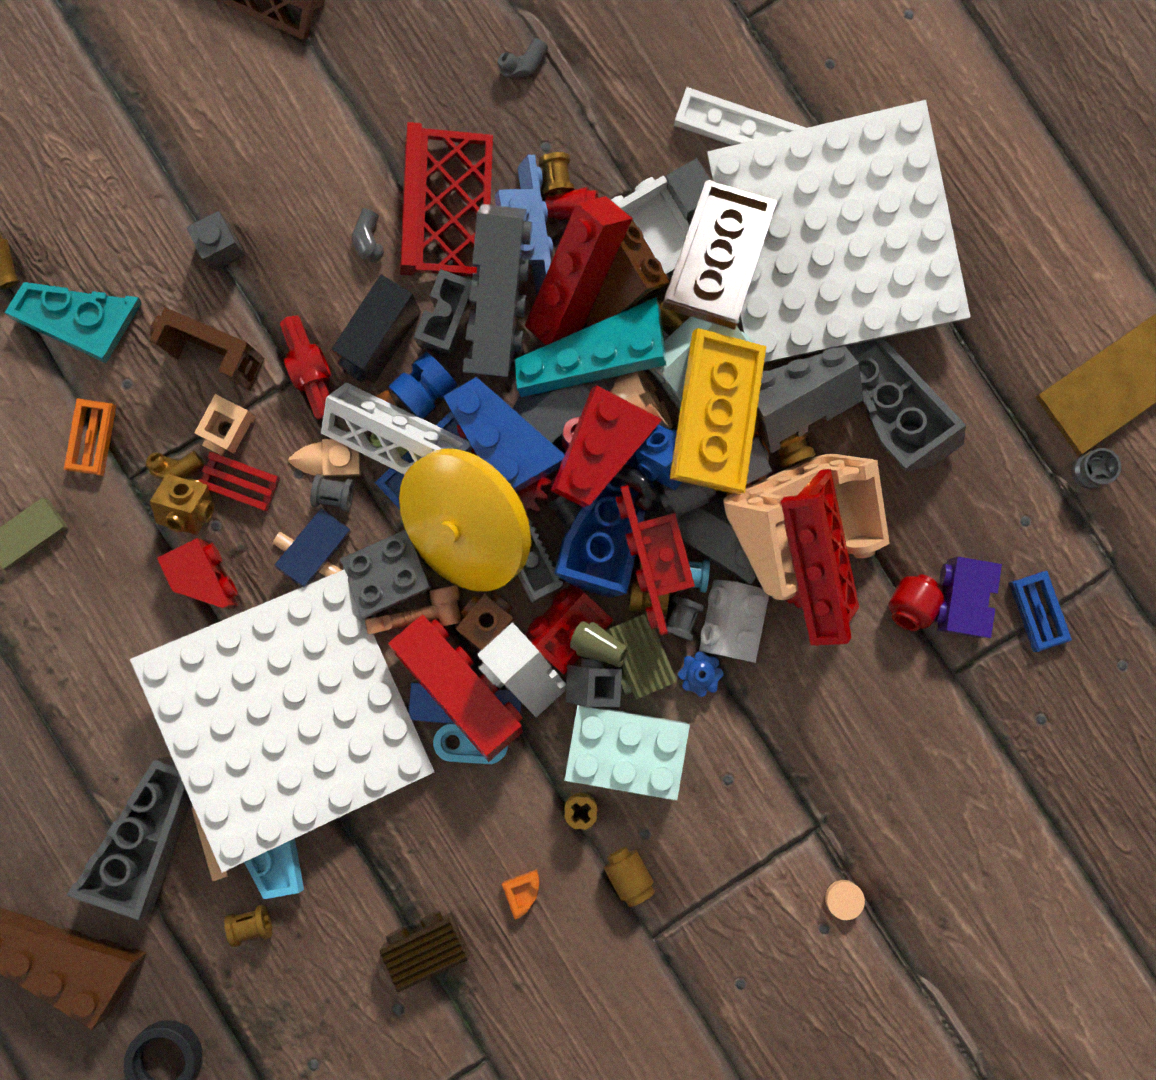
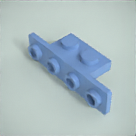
M527 155L518 166L521 189L498 190L495 194L496 206L527 209L526 221L532 222V236L530 245L524 244L523 258L529 259V265H532L536 295H538L551 264L553 242L551 237L547 236L545 224L548 218V209L546 203L542 201L540 191L542 171L540 167H537L535 155Z

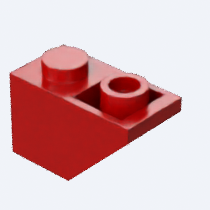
M196 538L157 558L173 592L221 608L233 609L238 606L234 598L238 596L237 588L229 576L224 577L219 566L222 563V558L213 543L208 544L206 540Z

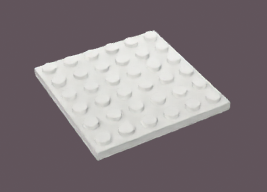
M926 100L707 151L713 182L777 201L740 313L744 333L754 343L766 346L764 364L820 352L830 348L848 346L963 321L971 317Z
M345 570L130 659L221 872L434 773V769L373 634L367 633L365 624L367 619H362Z

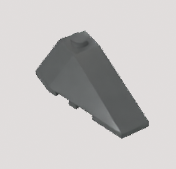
M884 338L846 346L859 363L863 401L880 443L905 472L935 466L964 445L965 423Z
M619 376L525 397L519 396L512 409L555 445L562 439L563 428L567 421L581 416L591 389L598 385L610 391Z
M656 480L652 482L660 493L664 491L662 483ZM716 494V496L708 499L710 503L677 518L684 546L704 559L710 560V563L739 582L747 585L752 584L756 574L726 516L723 502L725 496ZM660 499L659 502H655L654 508L651 511H645L644 520L647 521L669 515L666 513Z

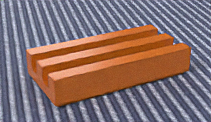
M76 398L64 470L104 477L116 405ZM87 408H91L82 464L80 465L77 464L86 411ZM101 410H103L93 466H91L97 437L98 425L100 420Z

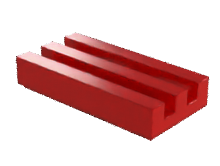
M209 452L207 457L209 459L208 463L204 465L202 478L198 481L208 485L209 490L268 512L280 477ZM220 463L270 483L268 488L217 470L215 469L216 465ZM214 476L265 496L261 502L210 483L211 478Z

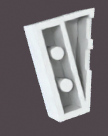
M513 622L477 654L483 661L478 668L499 689L505 685L535 717L539 716L566 691V683Z

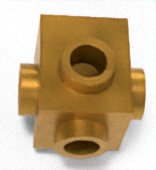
M166 474L150 500L156 524L166 526L175 532H187L198 535L204 523H208L211 520L215 507L214 502L211 500L208 485L195 479H184L170 474Z

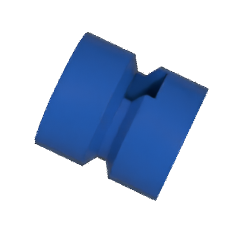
M427 351L411 364L412 372L410 374L402 373L388 386L415 416L422 419L436 408L435 400L437 398L444 400V395L458 387L452 376Z

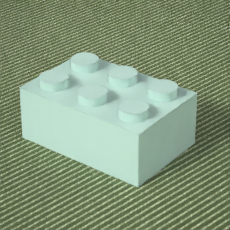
M577 705L565 781L677 800L690 725L681 721L600 707Z

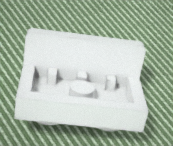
M715 579L708 596L709 604L705 624L701 631L700 651L756 663L769 595L762 588L735 581Z

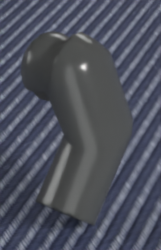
M534 38L524 55L514 56L512 53L505 52L498 58L497 66L501 74L509 79L532 75L546 54L548 46L542 40Z
M363 208L352 233V242L359 257L376 263L382 258L384 253L383 246L376 243L372 234L379 215Z

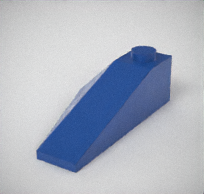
M634 453L626 464L638 470L637 466L639 464ZM614 478L591 505L581 508L563 537L555 575L576 588L609 598L627 594L635 555L631 556L626 534L632 532L629 518L621 519L616 497L623 496L621 487L626 485ZM629 487L638 522H643L646 510L635 504V498L639 492Z

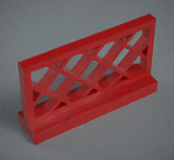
M407 122L400 275L414 276L415 272L438 274L440 269L458 276L472 277L473 273H477V267L465 266L457 257L469 244L474 248L475 233L470 235L458 220L471 209L477 215L479 210L477 204L481 200L482 204H491L493 135L422 128V123ZM428 140L443 141L451 149V152L438 162L428 151ZM453 142H459L460 144L456 146ZM468 144L485 145L484 157L475 165L461 151ZM455 155L469 169L456 181L442 167ZM427 160H428V162L433 166V167L430 168L428 171H427ZM484 165V174L482 175L478 169ZM438 171L450 186L436 197L426 186V180ZM471 175H474L483 185V192L474 200L460 187ZM454 190L467 204L455 216L441 203ZM427 196L432 202H430L425 207V201ZM435 206L449 220L436 232L425 222V215ZM452 225L466 239L453 252L439 237ZM424 230L430 236L425 242ZM434 241L447 255L439 264L423 263V250ZM451 260H452V261L454 262V264H455V265H446V264H448Z
M831 469L820 470L798 495L786 496L779 502L782 505L783 521L811 646L848 644L852 638L849 622L859 609Z

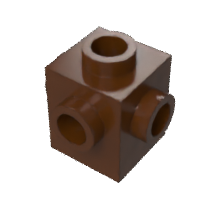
M485 594L481 599L474 596L461 611L465 618L457 626L456 630L480 650H483L514 621L515 618L509 614L513 607L497 594L492 599ZM487 614H491L494 618V623L491 627L486 628L482 622L483 618Z

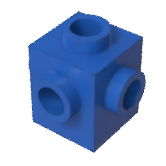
M658 424L635 451L639 464L637 468L651 482L656 480L675 491L682 483L681 481L670 479L677 430L673 429L671 431Z

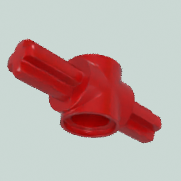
M297 315L289 316L280 322L281 330L289 348V352L286 354V358H284V363L294 387L299 391H305L315 418L321 420L324 415L326 397L330 395L325 384L330 380V369L321 348L316 344H310L301 318Z

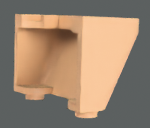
M838 454L819 455L746 487L744 494H731L724 498L726 516L766 594L773 596L776 600H786L794 597L799 590L783 521L782 505L779 502L786 496L798 495L820 470L831 469L848 553L853 554L855 558H868L873 556L876 550L890 544L877 460Z

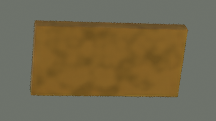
M1156 314L1146 319L1035 397L1077 456L1085 453L1156 403Z

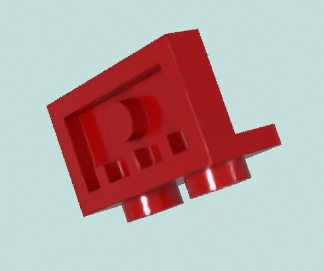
M570 585L555 596L553 605L543 616H538L531 622L525 637L545 659L564 675L567 672V665H573L580 658V656H577L576 651L570 648L571 638L577 626L583 621L588 624L595 622L605 630L613 619L581 589Z

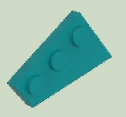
M23 282L6 309L5 314L14 321L107 363L142 302L139 297L107 296L103 292L92 291L90 294L69 291L65 287Z

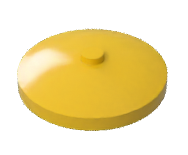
M451 448L430 452L409 467L400 486V513L405 530L413 546L435 572L461 588L482 592L499 589L521 572L528 560L531 547L529 521L517 493L497 469L472 453Z

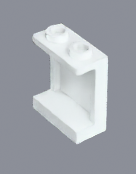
M661 176L656 180L651 177L638 184L634 193L625 198L620 195L611 200L633 218L632 220L642 231L645 241L654 256L661 263L664 273L670 280L690 225L667 189L668 181L665 176Z

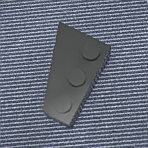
M846 346L830 348L822 354L807 359H797L788 365L770 371H763L757 408L759 419L757 432L770 453L780 449V442L794 433L798 437L808 433V425L823 417L824 420L828 421L864 400L859 363Z

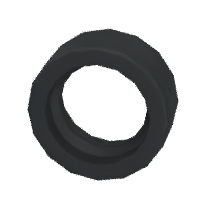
M161 1020L149 1025L129 1044L124 1056L123 1072L126 1080H156L146 1072L142 1062V1054L145 1047L157 1038H166L174 1041L183 1052L185 1067L182 1074L175 1080H194L202 1065L203 1049L198 1036L189 1026L176 1020Z

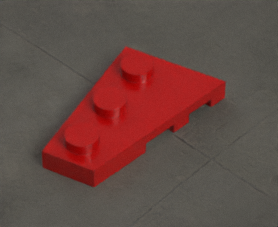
M598 385L593 387L551 491L582 507L591 505L662 419Z

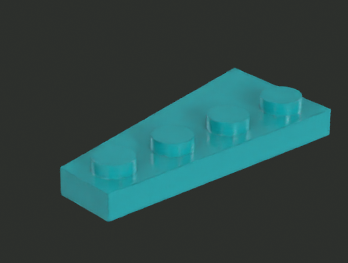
M657 297L516 358V384L520 396L525 397L667 365L660 305Z

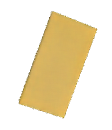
M700 328L692 331L670 479L737 495L745 493L766 346Z

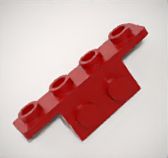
M622 486L623 496L616 497L621 519L629 518L632 532L626 534L631 556L639 554L642 569L636 570L641 593L649 591L652 606L646 607L651 630L659 628L660 635L668 634L659 596L695 587L676 514L673 513L639 523L629 486Z

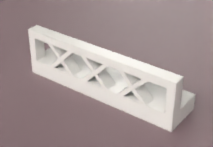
M347 382L326 397L321 434L404 475L413 463L435 450L451 448L471 453L472 446L469 441ZM335 416L343 418L351 431L345 432L335 427ZM370 431L376 434L382 446L376 447L370 444L364 432ZM401 446L407 449L414 462L409 463L403 460L396 447Z

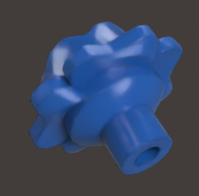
M701 651L696 652L694 658L686 656L684 658V666L678 672V677L685 680L682 684L683 689L694 691L699 697L705 696L707 691L716 692L718 681L724 674L721 669L717 668L719 660L714 657H708Z

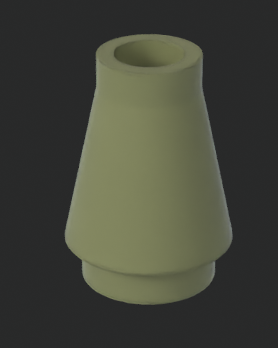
M584 621L581 622L574 631L570 642V648L576 651L577 656L610 663L617 667L623 665L629 653V646L619 642L595 622L590 624Z

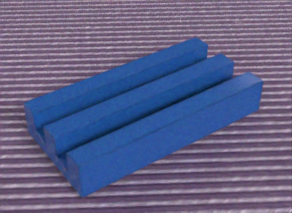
M1042 571L1009 582L1033 652H1039L1072 641L1048 571ZM1039 581L1058 634L1056 638L1053 637L1044 607L1034 584L1035 582ZM1023 586L1026 587V590H1027L1028 596H1029V598H1030V601H1031L1033 610H1034V612H1035V615H1036L1038 624H1039V626H1040V629H1041L1043 638H1044V640H1045L1044 642H1042V640H1041V637H1040L1039 631H1038V629H1037V626H1036L1034 617H1033V615H1032V612H1031V609H1030L1028 600H1027V598H1026V595H1025Z

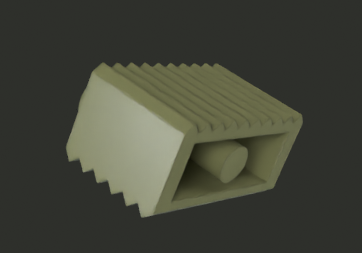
M647 613L606 630L619 642L629 646L628 656L621 666L623 670L621 686L625 695L633 693L634 698L639 699L677 682L655 629L651 630Z

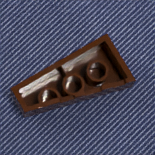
M0 908V974L90 1030H93L105 1021L147 952L135 948L130 950L117 946V943L105 939L97 940L81 935V932L73 929L58 928L48 925L46 921Z

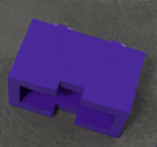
M964 557L950 558L947 560V564H943L940 571L939 584L944 586V603L941 605L940 611L934 620L938 622L937 631L975 638H991L996 608L988 607L990 593L998 594L1002 564Z

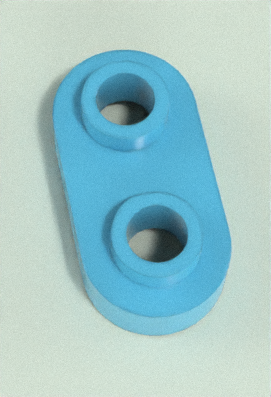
M453 723L441 727L433 739V747L436 754L441 759L449 762L494 764L499 762L508 750L507 746L488 762ZM455 735L459 738L460 745L458 748L452 749L448 747V736Z

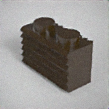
M441 911L434 912L420 920L422 926L408 932L406 927H402L385 937L387 942L383 944L379 951L398 993L468 960L470 952L452 912L442 916Z

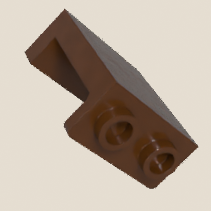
M633 220L586 319L588 327L630 309L650 291L663 287L669 282L661 263L654 256L643 237L642 231Z
M166 307L162 314L154 319L150 328V342L172 358L179 359L187 342L224 356L218 371L237 386L249 391L265 359L248 342Z

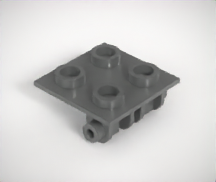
M406 530L340 559L343 569L348 576L347 580L362 619L369 616L374 618L376 613L389 607L394 609L397 607L396 604L400 602L405 604L407 599L420 593L425 595L427 594L426 591L432 587Z

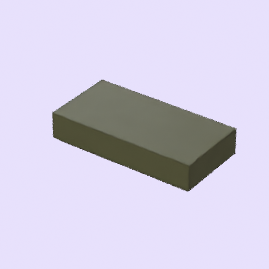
M42 497L0 527V566L3 570H9L68 528L48 498Z

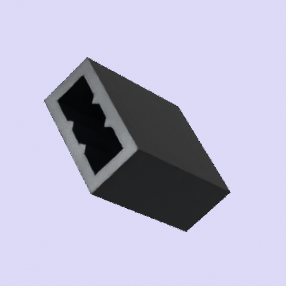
M380 274L331 349L339 358L337 364L344 369L343 372L360 383L367 379L375 384L421 313L413 294Z

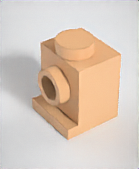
M215 394L194 433L204 438L202 446L222 456L226 449L235 454L249 425L255 421L256 416L248 410ZM226 424H231L227 435L223 436L222 427Z

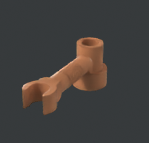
M458 585L430 590L431 606L368 618L365 620L367 633L374 634L408 626L422 614L429 621L439 619V623L442 626L462 622L457 601L461 599Z

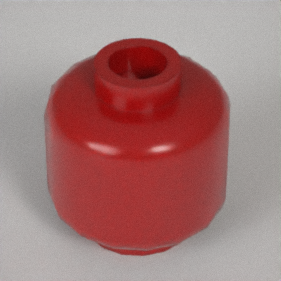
M920 574L918 576L904 577L899 582L888 603L892 620L900 627L909 631L928 628L932 625L940 611V607L944 603V596L938 588V583L927 575Z

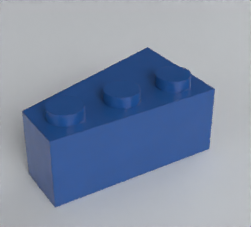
M477 377L443 396L477 456L497 469L510 483L516 493L560 468L565 455Z

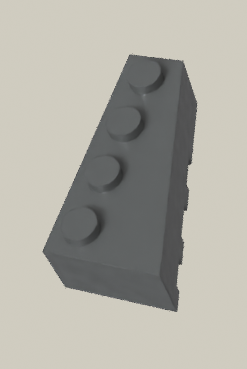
M171 757L156 759L152 762L126 802V807L118 819L113 822L106 833V838L96 853L92 854L85 865V870L78 881L72 885L66 896L136 920L153 912L191 803L174 760Z

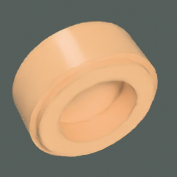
M839 880L828 887L825 894V903L828 910L835 917L841 920H851L859 916L863 911L865 898L862 890L856 884L848 880Z

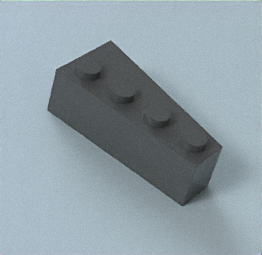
M482 204L477 212L473 267H477V273H473L469 298L470 303L475 305L474 309L470 311L469 324H467L466 340H472V344L467 357L464 358L463 372L508 377L515 352L521 353L524 331L517 330L518 317L524 318L526 295H520L521 281L527 282L529 273V259L523 258L524 244L530 245L532 236V222L526 221L527 209Z

